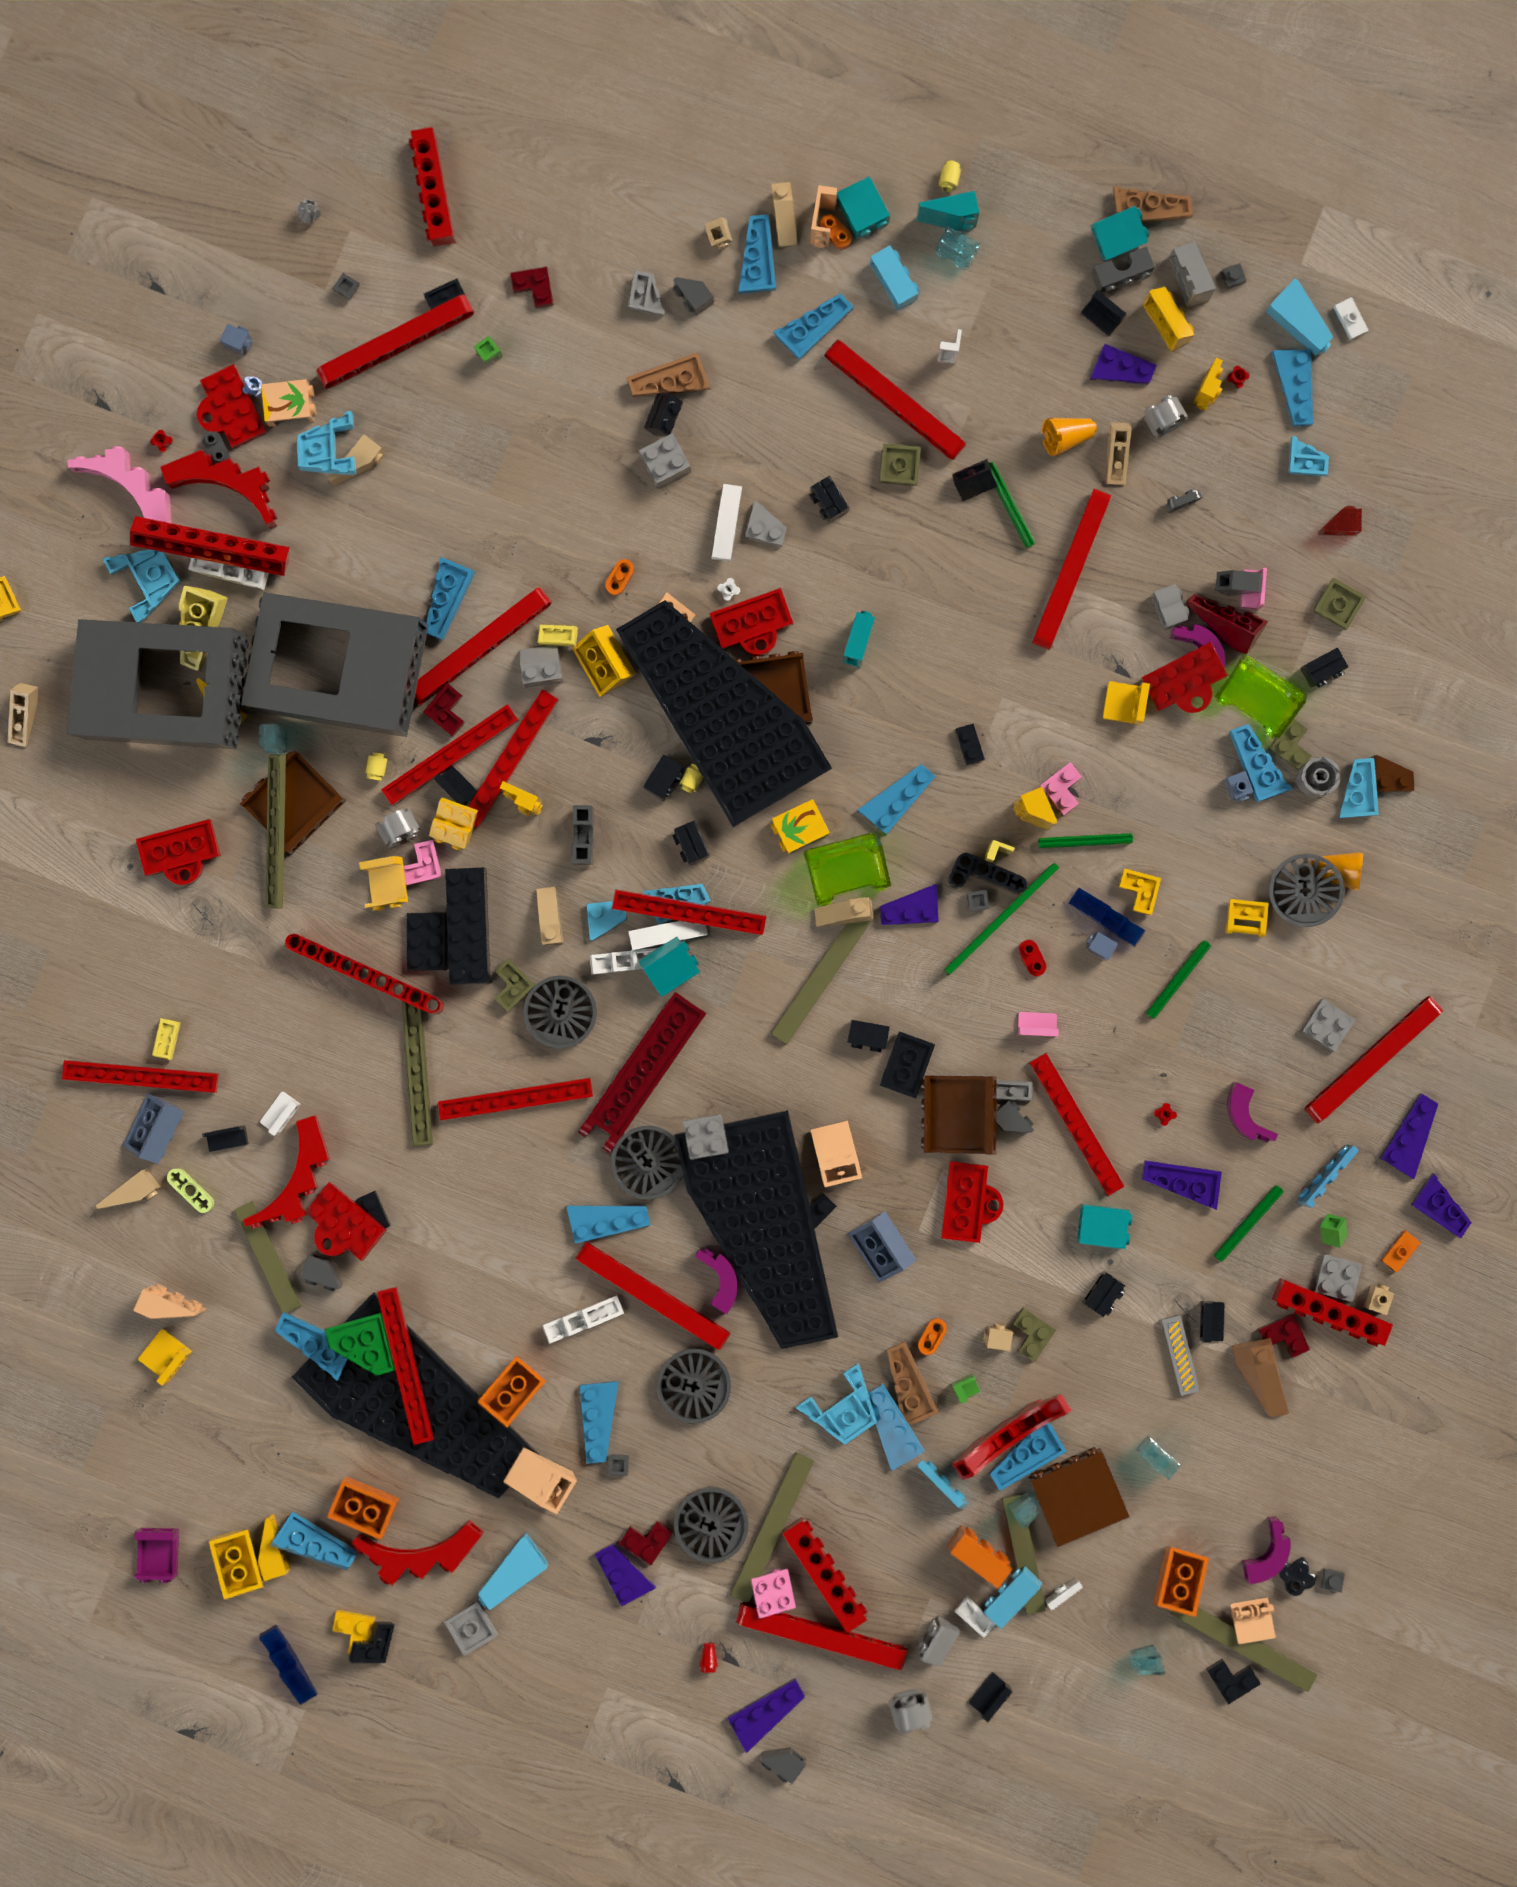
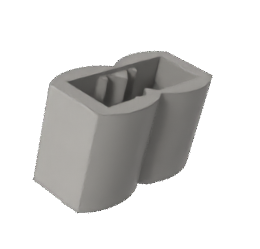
M1176 584L1154 591L1151 594L1164 630L1185 623L1188 620V616H1190L1189 609L1186 605H1183L1181 600L1183 593L1180 588H1177Z

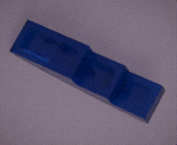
M1081 888L1077 889L1069 901L1072 907L1133 947L1137 946L1146 932L1143 928L1129 921L1127 917L1112 909L1111 906Z
M274 1625L259 1634L260 1641L269 1652V1658L279 1670V1677L298 1703L302 1705L317 1696V1691L307 1672L278 1626Z

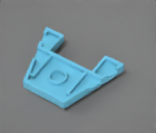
M351 410L345 412V416L336 419L334 417L330 419L329 423L322 427L318 425L297 435L298 467L300 471L356 475V460L353 456L336 459L335 432L354 429V418Z
M148 549L137 551V553L103 558L111 575L130 567L146 599L129 608L137 623H142L181 582L165 552Z
M858 1363L843 1373L854 1391L826 1411L822 1412L811 1396L796 1406L800 1412L805 1413L812 1421L817 1422L843 1444H847L877 1423Z

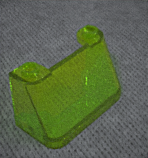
M1244 653L1215 694L1216 701L1223 706L1234 705L1261 723L1266 735L1278 739L1307 700V695L1301 689Z
M868 833L810 848L803 853L817 906L831 904L836 894L871 886L876 891H883L891 886L883 846L876 833Z

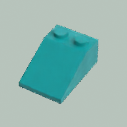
M975 191L919 202L916 219L918 222L955 231H971L976 227L980 213Z

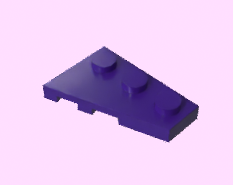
M1104 344L1090 380L1149 384L1157 365Z
M937 884L881 905V925L939 922Z
M1434 1173L1429 1176L1411 1203L1414 1208L1458 1238H1462L1472 1223Z
M613 1543L595 1552V1556L621 1607L656 1589V1586Z

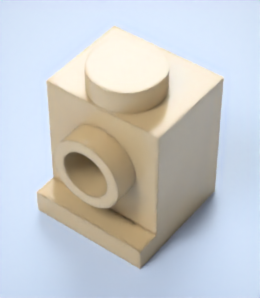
M723 217L704 224L711 246L718 247L719 250L727 248L729 246L728 243L732 241L727 219ZM723 232V237L719 239V233Z

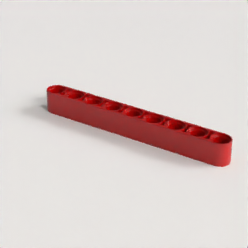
M466 295L457 296L319 366L316 372L324 388H332L469 319L474 315V310Z
M836 339L824 354L830 363L949 459L954 460L966 446V443L957 434L842 341Z
M1095 488L1093 489L1032 644L1047 650L1051 649L1112 495Z
M541 587L534 589L420 677L414 699L416 704L420 706L440 692L447 683L453 682L552 604V601Z
M293 933L285 939V945L289 950L430 1014L438 1015L444 1009V1003L441 999L305 937ZM298 938L300 943L298 947L293 948L292 942ZM316 946L317 952L311 956L309 950L311 947ZM329 954L334 955V960L331 963L326 961ZM346 962L351 963V968L348 971H344L343 968ZM367 969L369 972L368 977L362 979L361 972ZM381 977H385V985L379 987L378 980ZM398 985L403 986V992L400 995L395 993V988ZM420 993V1000L414 1003L412 1000L413 995ZM436 1000L438 1007L436 1010L431 1011L430 1003Z
M1431 996L1423 999L1308 1103L1304 1110L1317 1124L1322 1122L1443 1012V1009Z
M585 1241L576 1255L575 1259L714 1348L721 1350L731 1333L592 1244Z
M740 1603L735 1621L737 1624L747 1628L897 1670H903L908 1652L907 1648L851 1631L847 1633L846 1630L783 1612L759 1618L756 1605L751 1603Z

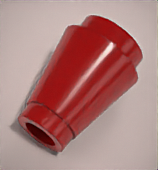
M703 1643L699 1662L700 1672L716 1673L718 1663L715 1643Z

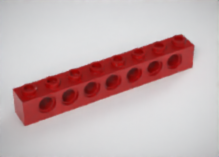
M135 516L130 529V546L285 576L289 562L290 547L138 516Z

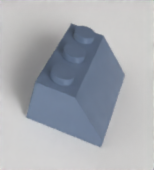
M148 1093L123 1146L137 1157L159 1164L161 1158L165 1155L169 1141L174 1136L178 1123L182 1120L184 1111L176 1105Z
M886 1211L872 1217L848 1233L878 1282L905 1270L916 1261V1258Z

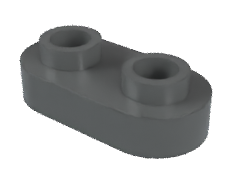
M208 431L203 435V445L207 453L210 454L214 464L231 458L218 432ZM214 437V441L210 443L209 439ZM219 454L223 455L221 459H217Z
M1193 488L1185 492V495L1182 497L1176 495L1169 498L1165 507L1168 513L1201 500L1203 495L1201 490L1196 491Z

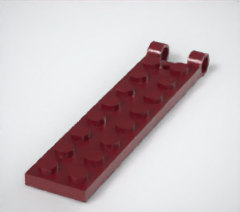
M674 992L578 1133L586 1138L596 1124L611 1135L602 1147L603 1151L610 1154L707 1013ZM606 1120L610 1121L609 1126L605 1125Z

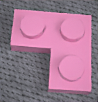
M1071 762L1040 785L1063 816L1079 804L1067 789L1082 777Z
M434 840L414 844L418 863L404 866L406 886L442 878Z

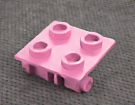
M774 1569L770 1574L751 1579L759 1618L796 1608L788 1569Z

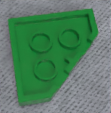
M382 1313L324 1329L329 1349L374 1375L396 1370Z

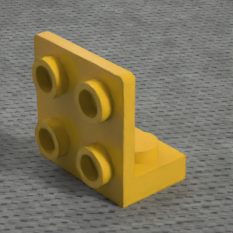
M1109 681L1103 719L1136 725L1142 724L1145 718L1150 684L1142 683L1140 686Z
M161 1329L138 1360L159 1376L157 1382L163 1386L170 1382L193 1351L165 1329Z

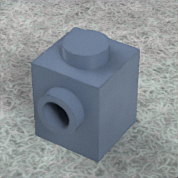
M227 324L220 338V342L224 347L244 356L251 349L253 343L247 329L241 326L236 328L230 324Z
M1246 771L1224 779L1231 801L1236 799L1238 802L1249 799V794L1253 793Z
M1096 932L1087 939L1086 944L1088 946L1086 950L1107 961L1118 943L1100 932Z

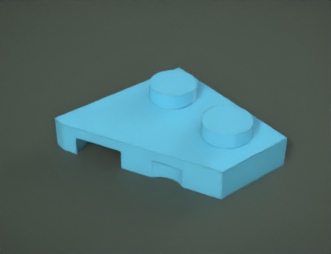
M1292 436L1290 439L1288 474L1326 477L1328 475L1329 456L1317 451L1313 446L1306 445L1297 440L1298 437Z
M613 901L587 904L590 941H594L602 934L627 920L626 911L612 909Z

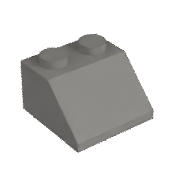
M550 645L520 650V666L525 688L563 682L558 646Z

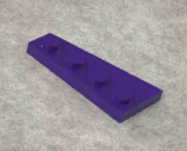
M1420 1093L1380 1156L1381 1160L1411 1179H1415L1438 1103Z
M1144 1160L1142 1180L1217 1210L1221 1171Z
M796 1678L727 1716L746 1753L805 1698V1694Z

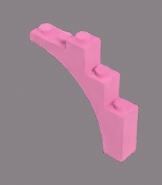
M114 446L111 449L105 450V457L102 455H94L93 458L78 456L68 460V468L74 473H91L104 476L126 488L140 506L144 518L171 523L170 495L161 488H154L151 491L150 474L145 469L134 467L130 470V454L123 447Z

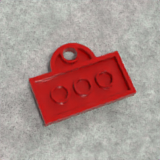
M234 364L200 380L207 397L201 401L197 408V419L207 432L225 433L233 449L267 433L250 395L245 394L242 390L245 385ZM207 414L213 416L210 423H204L203 421L204 416Z
M781 588L709 613L723 650L740 644L745 652L753 656L768 654L776 644V631L794 625ZM758 641L766 643L767 646L764 650L756 648L755 645Z
M1209 642L1141 678L1144 683L1150 684L1149 694L1158 711L1176 703L1185 712L1198 713L1205 710L1212 701L1213 689L1211 685L1228 677V674L1212 642ZM1195 697H1201L1203 700V704L1199 708H1195L1192 704Z
M211 819L136 839L145 876L164 872L171 882L178 885L194 883L202 874L203 861L221 857ZM184 870H188L190 877L188 880L183 881L181 873Z
M949 1161L942 1239L980 1243L982 1224L994 1222L1000 1217L1004 1202L997 1189L986 1185L988 1165ZM991 1200H997L999 1203V1207L995 1211H991L988 1207V1203Z
M332 1182L327 1183L305 1212L319 1224L315 1230L314 1241L318 1250L328 1256H339L349 1250L360 1261H363L387 1231ZM330 1239L332 1246L327 1250L324 1247V1242Z

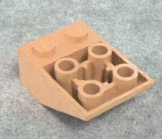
M848 1121L810 1130L824 1187L862 1178Z
M156 1284V1286L153 1285L142 1290L133 1310L150 1319L196 1316L205 1312L206 1308L202 1307V1303L196 1300L188 1301L184 1299V1295L178 1292H168L165 1286Z
M523 1447L503 1481L539 1506L557 1514L577 1479L573 1471Z

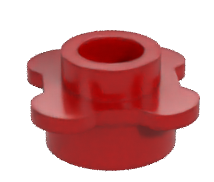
M1235 366L1233 372L1227 376V381L1234 383L1236 388H1242L1244 381L1248 380L1250 375L1245 369Z
M158 430L150 439V444L156 446L160 452H165L166 447L173 443V438L167 436L164 430Z
M1163 1103L1162 1107L1154 1111V1116L1160 1120L1161 1125L1167 1126L1170 1120L1176 1119L1177 1113L1172 1111L1169 1103Z

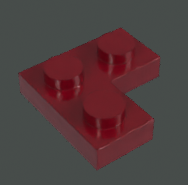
M547 267L510 273L513 292L532 291L535 309L554 306Z
M447 683L423 713L454 737L465 722L451 710L463 696Z
M1293 1313L1258 1328L1262 1340L1271 1338L1272 1345L1284 1340L1292 1358L1310 1350Z
M656 1521L646 1537L630 1526L619 1544L652 1566L673 1534V1531L659 1521Z

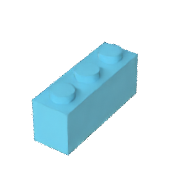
M888 246L870 256V265L897 311L917 301L919 288L915 282L912 283L910 280V273L907 267L902 266L900 263L898 252L896 250L893 251L891 246Z
M1026 1566L1021 1570L1017 1568L1011 1575L1012 1580L1008 1584L1004 1582L997 1590L999 1593L995 1597H989L984 1603L986 1606L984 1613L1000 1629L1041 1588L1042 1582Z

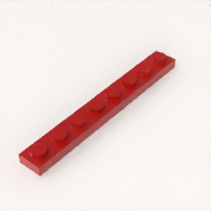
M543 689L468 806L478 810L474 823L476 828L480 827L502 792L500 789L502 782L507 783L559 701L558 698Z
M505 705L382 788L381 791L390 804L394 806L434 779L438 774H441L519 721L509 705Z
M615 889L612 909L759 935L764 933L767 917L761 914Z
M1047 1053L1029 1062L1106 1195L1109 1196L1125 1187Z
M64 1060L62 1072L63 1080L217 1093L219 1078L218 1073Z
M591 1078L438 1101L441 1121L594 1096Z
M393 1287L378 1291L377 1295L413 1444L431 1441L434 1437L398 1288Z

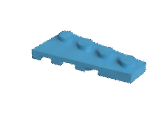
M769 214L750 216L739 294L776 291Z
M840 293L819 305L818 308L808 311L802 317L787 323L781 329L778 328L773 331V334L800 361L853 310L854 306Z
M1273 350L1271 354L1275 360L1277 375L1280 377L1282 392L1285 394L1292 426H1312L1311 350Z
M1344 1145L1337 1152L1339 1155L1334 1160L1331 1159L1324 1166L1325 1170L1313 1177L1311 1180L1312 1184L1300 1191L1298 1194L1299 1198L1296 1201L1301 1206L1312 1208L1316 1204L1313 1200L1325 1193V1185L1335 1181L1339 1174L1337 1171L1339 1169L1343 1170L1359 1150L1354 1145Z
M283 1312L275 1331L338 1381L348 1359L328 1348L323 1329Z

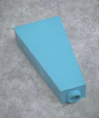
M1294 278L1270 304L1266 313L1304 347L1311 350L1313 355L1317 356L1320 352L1324 354L1331 346L1329 342L1333 335L1299 281Z
M527 1532L518 1540L478 1594L480 1596V1603L484 1607L487 1606L489 1610L546 1570L549 1565Z

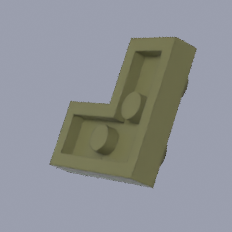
M1292 718L1269 750L1298 771L1312 757L1311 754L1297 745L1308 729Z
M510 958L495 970L508 986L494 999L507 1012L515 1007L535 986Z
M1022 1308L1012 1323L1028 1334L1018 1351L1033 1362H1036L1056 1329L1025 1308Z

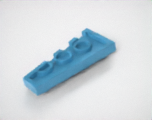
M440 557L439 572L436 575L435 591L432 594L433 600L431 608H429L426 624L429 625L428 635L444 641L475 572Z
M1249 724L1229 731L1243 770L1246 771L1252 786L1256 802L1292 790L1290 784H1287L1282 777L1284 775L1279 769L1277 770L1271 761L1272 758L1269 753H1266L1262 748V743Z
M921 764L857 811L887 835L936 776Z
M566 1206L575 1243L651 1225L646 1206Z
M619 1381L580 1384L587 1464L607 1461Z
M881 1384L869 1391L868 1394L877 1419L875 1424L891 1471L922 1454L925 1450L884 1384Z
M1048 1423L1027 1435L989 1473L999 1491L1067 1451L1052 1425Z
M294 1512L291 1513L270 1545L344 1570L349 1569L359 1553L351 1546Z

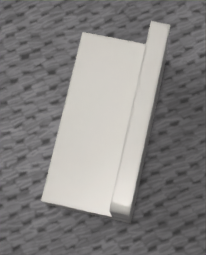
M961 329L957 331L955 343L941 341L937 356L938 362L956 363L960 347Z
M281 1092L260 1120V1123L269 1129L268 1132L273 1136H279L301 1104L287 1093Z

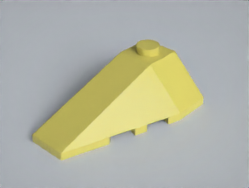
M184 586L179 601V610L181 611V622H179V625L218 627L228 598L209 590ZM180 651V664L199 671L207 652Z

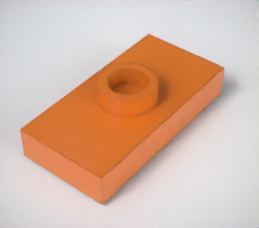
M1404 1230L1381 1258V1261L1398 1273L1421 1242Z

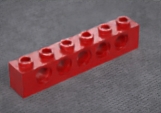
M433 127L412 130V138H409L410 149L414 150L415 156L412 157L414 168L418 170V174L415 175L417 186H421L422 191L418 194L420 203L424 204L425 208L422 211L424 223L427 222L428 229H425L427 241L431 240L433 247L455 243ZM423 149H428V152L420 153ZM426 167H432L430 171H424ZM435 185L433 189H427L428 186ZM433 203H438L437 207H430ZM436 221L442 222L439 226H434Z
M1281 1278L1272 1297V1300L1277 1302L1276 1306L1287 1310L1288 1307L1295 1309V1314L1306 1317V1314L1313 1316L1312 1321L1322 1325L1324 1322L1330 1323V1328L1342 1332V1329L1349 1331V1336L1358 1340L1360 1337H1364L1367 1339L1366 1343L1378 1347V1344L1386 1345L1393 1324ZM1298 1294L1299 1301L1296 1304H1293L1292 1297L1293 1295ZM1316 1301L1317 1309L1311 1311L1310 1304ZM1334 1309L1335 1316L1329 1319L1328 1312ZM1352 1316L1353 1323L1347 1326L1346 1319ZM1367 1324L1371 1325L1369 1333L1364 1332V1327Z
M801 1517L784 1528L782 1534L846 1632L849 1633L867 1621L866 1613L868 1612L862 1602L858 1604L855 1597L857 1595L851 1586L847 1587L844 1580L846 1578L840 1569L837 1571L833 1566L835 1561L830 1553L826 1554L822 1549L824 1544L821 1539L814 1537L811 1532L814 1529L809 1521H804ZM801 1537H808L810 1542L802 1545L799 1540ZM813 1553H818L821 1557L818 1561H812L810 1556ZM829 1570L831 1575L828 1578H824L821 1576V1572ZM835 1586L842 1588L839 1594H834L831 1590ZM845 1603L853 1605V1608L849 1611L844 1610L842 1607Z

